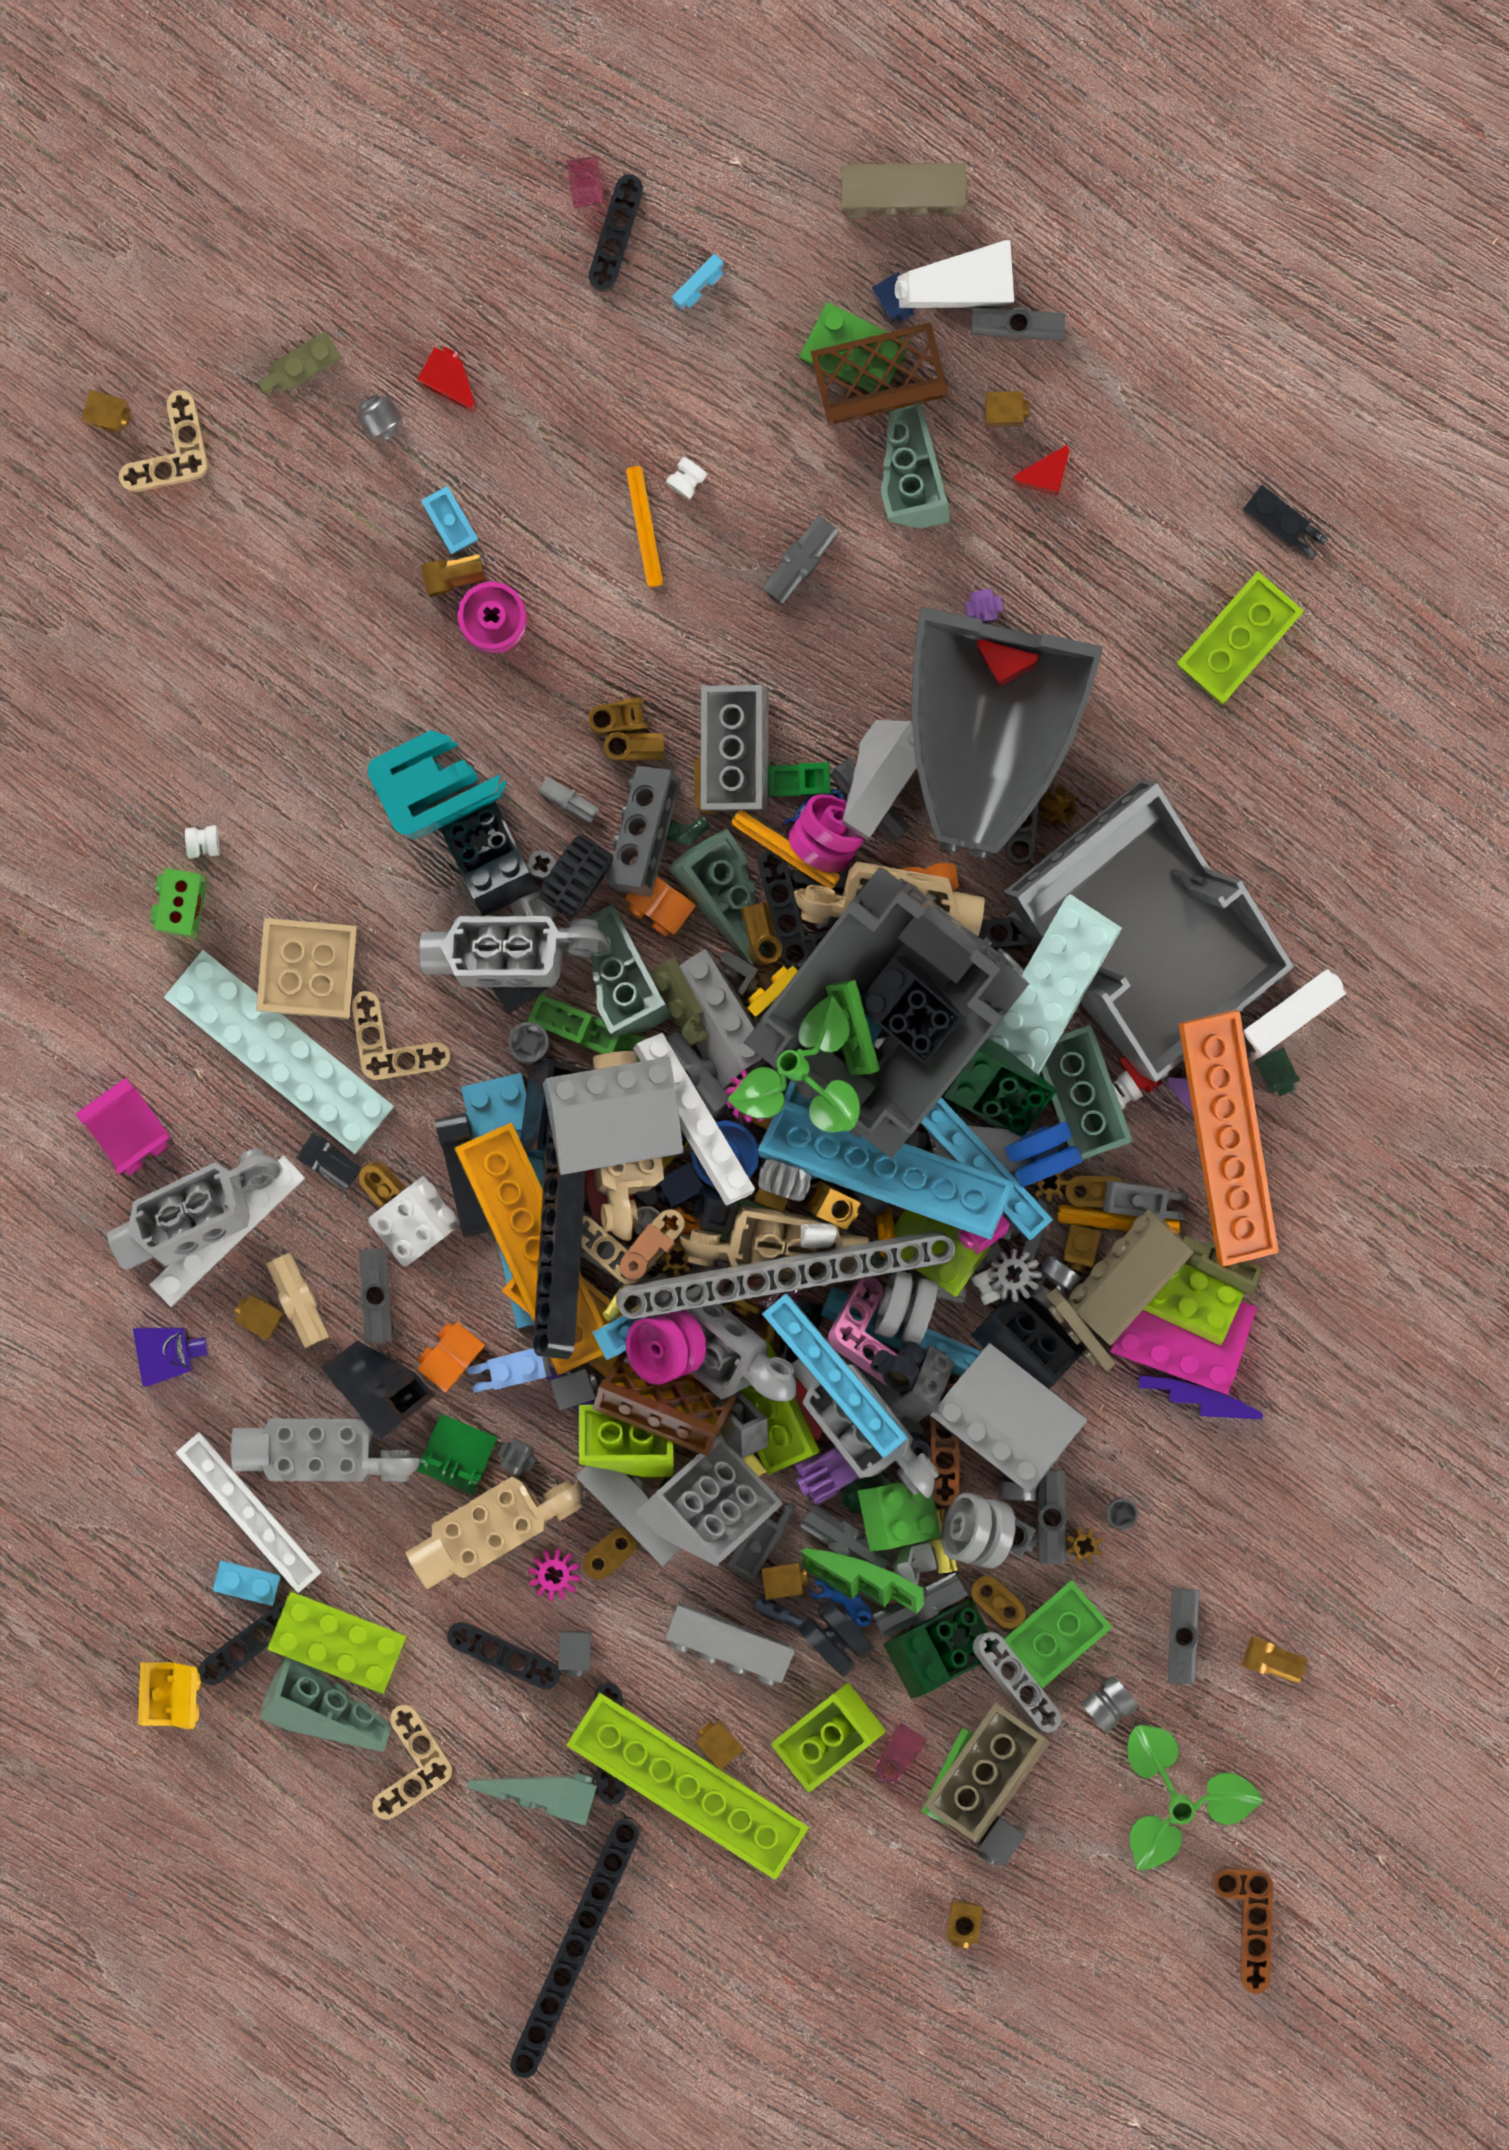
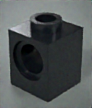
M700 1186L692 1216L701 1228L730 1233L738 1203L735 1201L725 1205L716 1189Z

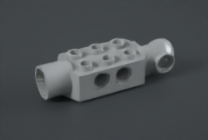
M458 916L450 931L422 932L419 950L420 967L423 975H454L461 987H553L560 978L562 952H569L570 955L578 957H591L597 955L598 952L605 951L609 945L605 935L598 929V923L590 919H575L571 921L570 928H556L550 916Z
M252 1149L241 1154L238 1158L239 1165L229 1171L214 1162L133 1201L130 1221L107 1232L108 1242L113 1255L124 1270H129L152 1258H156L164 1266H167L247 1228L250 1214L244 1193L251 1190H261L271 1185L283 1171L281 1164L276 1159L265 1155L264 1150Z
M660 1273L649 1282L668 1279L669 1277L664 1273ZM696 1286L685 1291L686 1297H697L701 1288ZM668 1290L658 1291L654 1301L661 1304L669 1300L670 1292ZM637 1297V1300H636V1303H635L636 1306H637L638 1303H639V1297ZM714 1304L685 1310L693 1315L700 1324L706 1339V1354L703 1364L697 1371L690 1374L721 1400L750 1385L763 1396L775 1401H788L796 1395V1380L793 1376V1366L780 1357L769 1359L767 1357V1342L721 1304Z
M798 1358L792 1366L794 1374L807 1390L803 1405L859 1478L877 1476L896 1461L901 1467L897 1473L909 1490L915 1495L921 1492L929 1499L934 1489V1479L939 1476L937 1469L923 1453L916 1456L910 1448L913 1441L912 1436L858 1366L848 1365L909 1437L886 1458L879 1454Z
M269 1418L265 1428H233L232 1470L264 1471L269 1481H366L369 1475H381V1482H409V1475L416 1470L421 1458H410V1450H380V1458H374L373 1430H371L364 1419Z

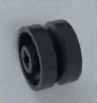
M828 1598L817 1608L818 1615L826 1623L827 1627L823 1628L815 1619L808 1617L797 1627V1630L825 1661L844 1678L855 1667L853 1659L846 1653L845 1649L848 1647L857 1657L865 1658L875 1646L862 1633L864 1630L845 1610L842 1612Z

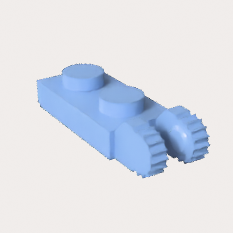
M533 1348L489 1359L486 1363L467 1367L469 1374H478L489 1369L492 1378L491 1382L484 1381L472 1386L473 1393L491 1388L497 1390L552 1376L548 1358L537 1356Z

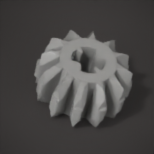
M770 1159L766 1160L763 1167H761L758 1185L761 1189L776 1195L801 1201L804 1200L806 1193L809 1191L812 1176L802 1169Z
M1012 1249L1011 1259H1008V1256L1001 1252L999 1255L1004 1262L1002 1264L994 1260L991 1262V1265L998 1269V1272L988 1273L990 1279H999V1281L991 1286L992 1290L997 1291L1003 1288L1000 1293V1298L1003 1300L1008 1297L1010 1292H1012L1013 1302H1018L1019 1292H1022L1023 1296L1029 1299L1031 1296L1026 1289L1028 1287H1031L1033 1290L1039 1289V1286L1032 1282V1279L1042 1278L1041 1272H1031V1270L1039 1265L1038 1261L1032 1260L1027 1263L1030 1258V1253L1027 1251L1022 1254L1020 1259H1018L1019 1253L1017 1249ZM1013 1268L1017 1271L1022 1269V1273L1019 1275L1021 1280L1017 1283L1012 1279L1008 1282V1278L1011 1276L1010 1270Z

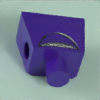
M186 1328L133 1329L143 1387L152 1386L193 1371L192 1358L209 1355L206 1337L188 1340Z

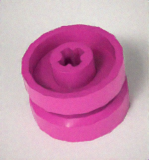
M493 581L480 583L468 590L460 601L457 614L459 627L468 643L480 652L490 654L507 652L516 646L524 636L528 622L524 603L517 592L506 584ZM490 614H497L499 621L496 623L493 621L488 622L487 618Z
M819 794L812 796L801 812V817L795 822L788 835L793 851L803 861L822 871L837 873L847 868L864 838L842 824L847 802L832 795Z
M685 1310L653 1315L635 1321L629 1328L626 1337V1354L631 1367L640 1378L647 1383L660 1385L697 1371L705 1358L706 1339L700 1324L693 1315Z

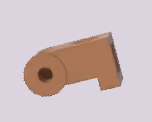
M649 1223L621 1259V1273L630 1280L637 1281L644 1278L648 1273L650 1262L658 1252L663 1249L669 1254L676 1243Z

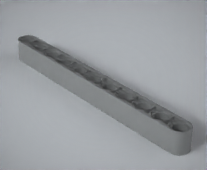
M929 1231L629 1285L618 1291L616 1304L625 1317L637 1319L948 1262L953 1257L955 1246L945 1233ZM938 1240H944L946 1243L944 1251L939 1254L932 1253L933 1243ZM908 1245L914 1246V1256L910 1259H902V1249ZM876 1251H883L885 1254L883 1262L878 1265L871 1264V1255ZM847 1256L853 1257V1267L849 1270H841L839 1268L843 1258ZM813 1263H823V1271L819 1275H809V1268ZM783 1268L793 1269V1275L788 1281L778 1280L779 1271ZM751 1274H762V1281L758 1286L750 1287L747 1285L748 1277ZM722 1279H730L732 1281L730 1289L726 1292H718L716 1290L717 1283ZM690 1285H700L701 1291L697 1297H686L685 1291ZM668 1290L670 1292L668 1301L662 1304L654 1301L658 1291ZM635 1295L639 1297V1303L635 1308H624V1300L628 1296Z

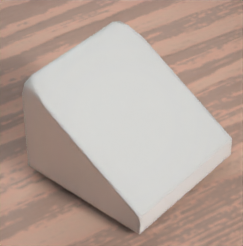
M540 890L524 896L510 905L515 916H550L551 919L557 916L554 908L539 899Z
M831 1224L801 1225V1247L829 1248L833 1245L837 1230Z

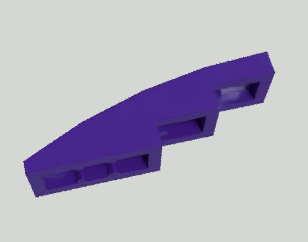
M1138 1375V1388L1168 1389V1402L1198 1403V1416L1263 1419L1262 1412L1233 1397L1209 1388L1174 1379Z

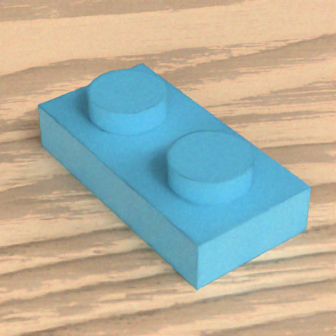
M714 253L671 297L672 303L680 311L685 306L691 308L701 298L702 294L700 291L707 284L713 286L724 273L721 270L724 268V262Z
M448 485L421 500L451 555L479 541Z
M622 1315L592 1332L606 1360L626 1350V1337L629 1328L635 1321L646 1317L629 1319Z
M221 1560L213 1591L274 1606L281 1575Z

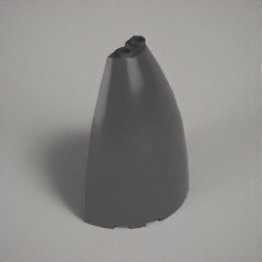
M920 607L913 655L911 724L914 756L922 795L935 839L940 843L939 849L957 853L958 848L970 850L969 856L987 859L989 853L997 854L1023 824L1050 786L1070 749L1092 690L1103 646L1044 633L1034 635L984 624L982 620ZM981 639L1039 655L1038 666L999 688L978 652V640Z

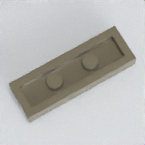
M1056 1289L1046 1295L1053 1305L1048 1310L1060 1324L1065 1320L1069 1325V1328L1065 1330L1076 1345L1080 1342L1083 1343L1086 1349L1082 1353L1093 1366L1099 1363L1106 1372L1116 1363L1066 1299Z

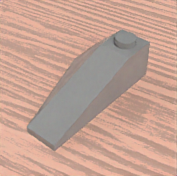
M875 720L859 744L858 758L853 771L852 785L848 794L842 824L867 841L917 770L911 721Z

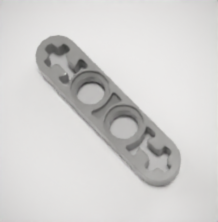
M994 1632L978 1635L973 1643L975 1655L1031 1727L1039 1733H1049L1057 1730L1061 1723L1059 1710L1004 1639ZM985 1641H993L994 1644L991 1646L993 1652H985L984 1649L987 1646ZM995 1654H996V1655H1002V1654H1004V1656L998 1659V1658L995 1656ZM1005 1662H1010L1015 1671L1013 1677L1009 1680L1005 1679L1001 1673V1667ZM1024 1686L1030 1687L1033 1691V1699L1028 1704L1024 1703L1020 1698V1691ZM1036 1706H1037V1708L1039 1709V1711H1038V1710H1035V1711H1032V1712L1030 1711V1709H1032V1708H1034V1707H1036ZM1041 1713L1050 1714V1717L1047 1719L1049 1724H1041L1043 1720Z

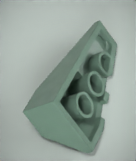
M575 1772L574 1777L560 1775L470 1779L466 1788L504 1800L512 1798L515 1799L514 1802L527 1808L538 1809L540 1806L545 1808L546 1814L586 1825L597 1784L592 1782V1776Z

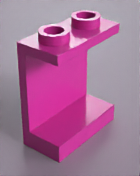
M128 1078L121 1080L75 1114L95 1137L115 1165V1170L119 1175L127 1173L131 1176L144 1166L142 1160L151 1154L154 1158L162 1154L169 1148L167 1142L172 1139Z

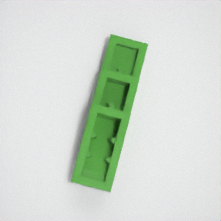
M542 994L538 995L527 1021L536 1023L551 1033L600 1054L634 1051L633 1048L637 1043L646 1040L633 1033L611 1036L603 1020Z
M804 1548L801 1551L802 1566L806 1568L807 1572L850 1599H853L860 1591L882 1606H885L891 1599H894L916 1614L924 1606L923 1588L894 1572L867 1561L839 1553Z

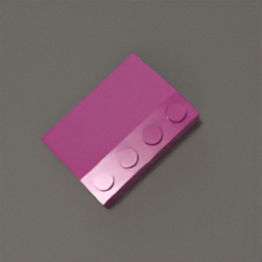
M1241 1301L1221 1346L1142 1310L1113 1342L1108 1352L1228 1395L1257 1307Z

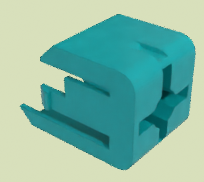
M433 730L375 757L370 761L367 769L368 776L392 826L398 833L412 840L420 839L501 799L508 779L499 783L500 774L435 807L427 809L428 805L479 780L472 765L468 766L465 759L445 769H442L440 762L435 763L433 758L459 745L457 742L451 741L450 736Z

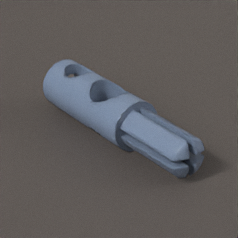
M761 1597L757 1598L753 1607L754 1610L795 1627L800 1626L806 1620L790 1613V1610Z

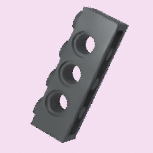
M637 766L635 775L630 779L628 802L622 809L620 833L615 837L613 860L606 872L607 883L617 892L652 896L681 780L671 770ZM653 797L652 802L645 806L646 801ZM646 826L644 832L637 836L639 829ZM638 855L636 862L629 865L631 859Z

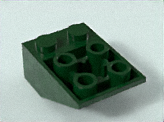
M987 1038L944 1092V1097L1021 1137L1028 1132L1057 1091L1006 1048Z
M969 1598L883 1643L910 1698L913 1699L935 1690L981 1664V1661L974 1653L973 1643L978 1635L989 1633L973 1599ZM985 1641L987 1645L984 1649L985 1652H993L991 1646L994 1644L993 1641Z

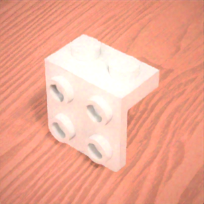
M424 1176L403 1190L368 1219L369 1224L402 1266L411 1264L460 1226V1222L457 1220L454 1212L447 1207L437 1194L435 1187Z

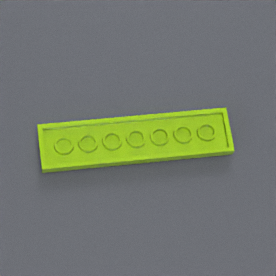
M600 1692L566 1743V1746L774 1880L778 1878L809 1829V1826L722 1770L720 1771L708 1761Z

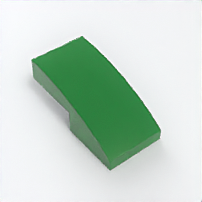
M829 762L768 766L770 798L831 794Z

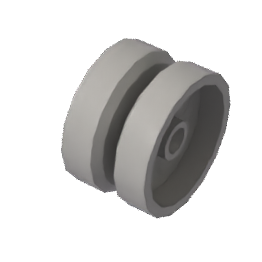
M904 1271L892 1272L879 1304L874 1333L891 1339L900 1328L901 1342H914L919 1345L925 1335L934 1309L938 1283L921 1277L912 1289L913 1278L910 1273Z
M962 1493L957 1496L953 1504L949 1506L943 1521L942 1547L944 1553L949 1559L966 1563L971 1562L973 1565L993 1569L999 1566L1007 1557L1013 1544L1015 1534L1013 1509L1006 1502L985 1499L982 1496L970 1493Z

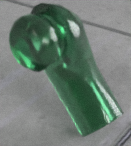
M702 815L690 825L671 820L667 839L672 842L690 844L710 829L711 826Z

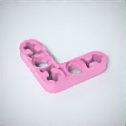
M872 1276L864 1277L852 1287L829 1332L828 1340L835 1351L888 1386L883 1379V1374L871 1369L872 1361L868 1360L863 1352L864 1348H868L876 1355L879 1350H886L890 1354L898 1356V1354L864 1332L883 1295V1287L876 1278ZM867 1288L869 1290V1297L863 1301L861 1298L864 1296ZM850 1308H855L861 1313V1321H857L851 1316ZM842 1333H844V1334L846 1335V1337H845V1340H846V1341H844V1340L842 1339V1337H843V1334H842Z

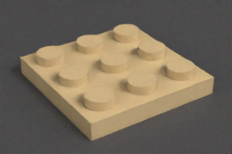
M264 918L256 1011L349 1019L357 926Z

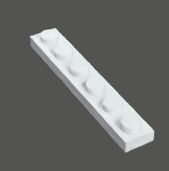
M663 1033L637 1043L633 1049L641 1062L670 1057L676 1087L680 1129L725 1205L751 1195L755 1190L754 1186Z
M284 1155L278 1160L283 1171L271 1185L261 1190H251L244 1193L250 1214L247 1228L171 1263L149 1284L170 1307H173L305 1179V1176Z
M198 1432L176 1452L297 1593L322 1573L318 1566L236 1472L232 1470L201 1432Z

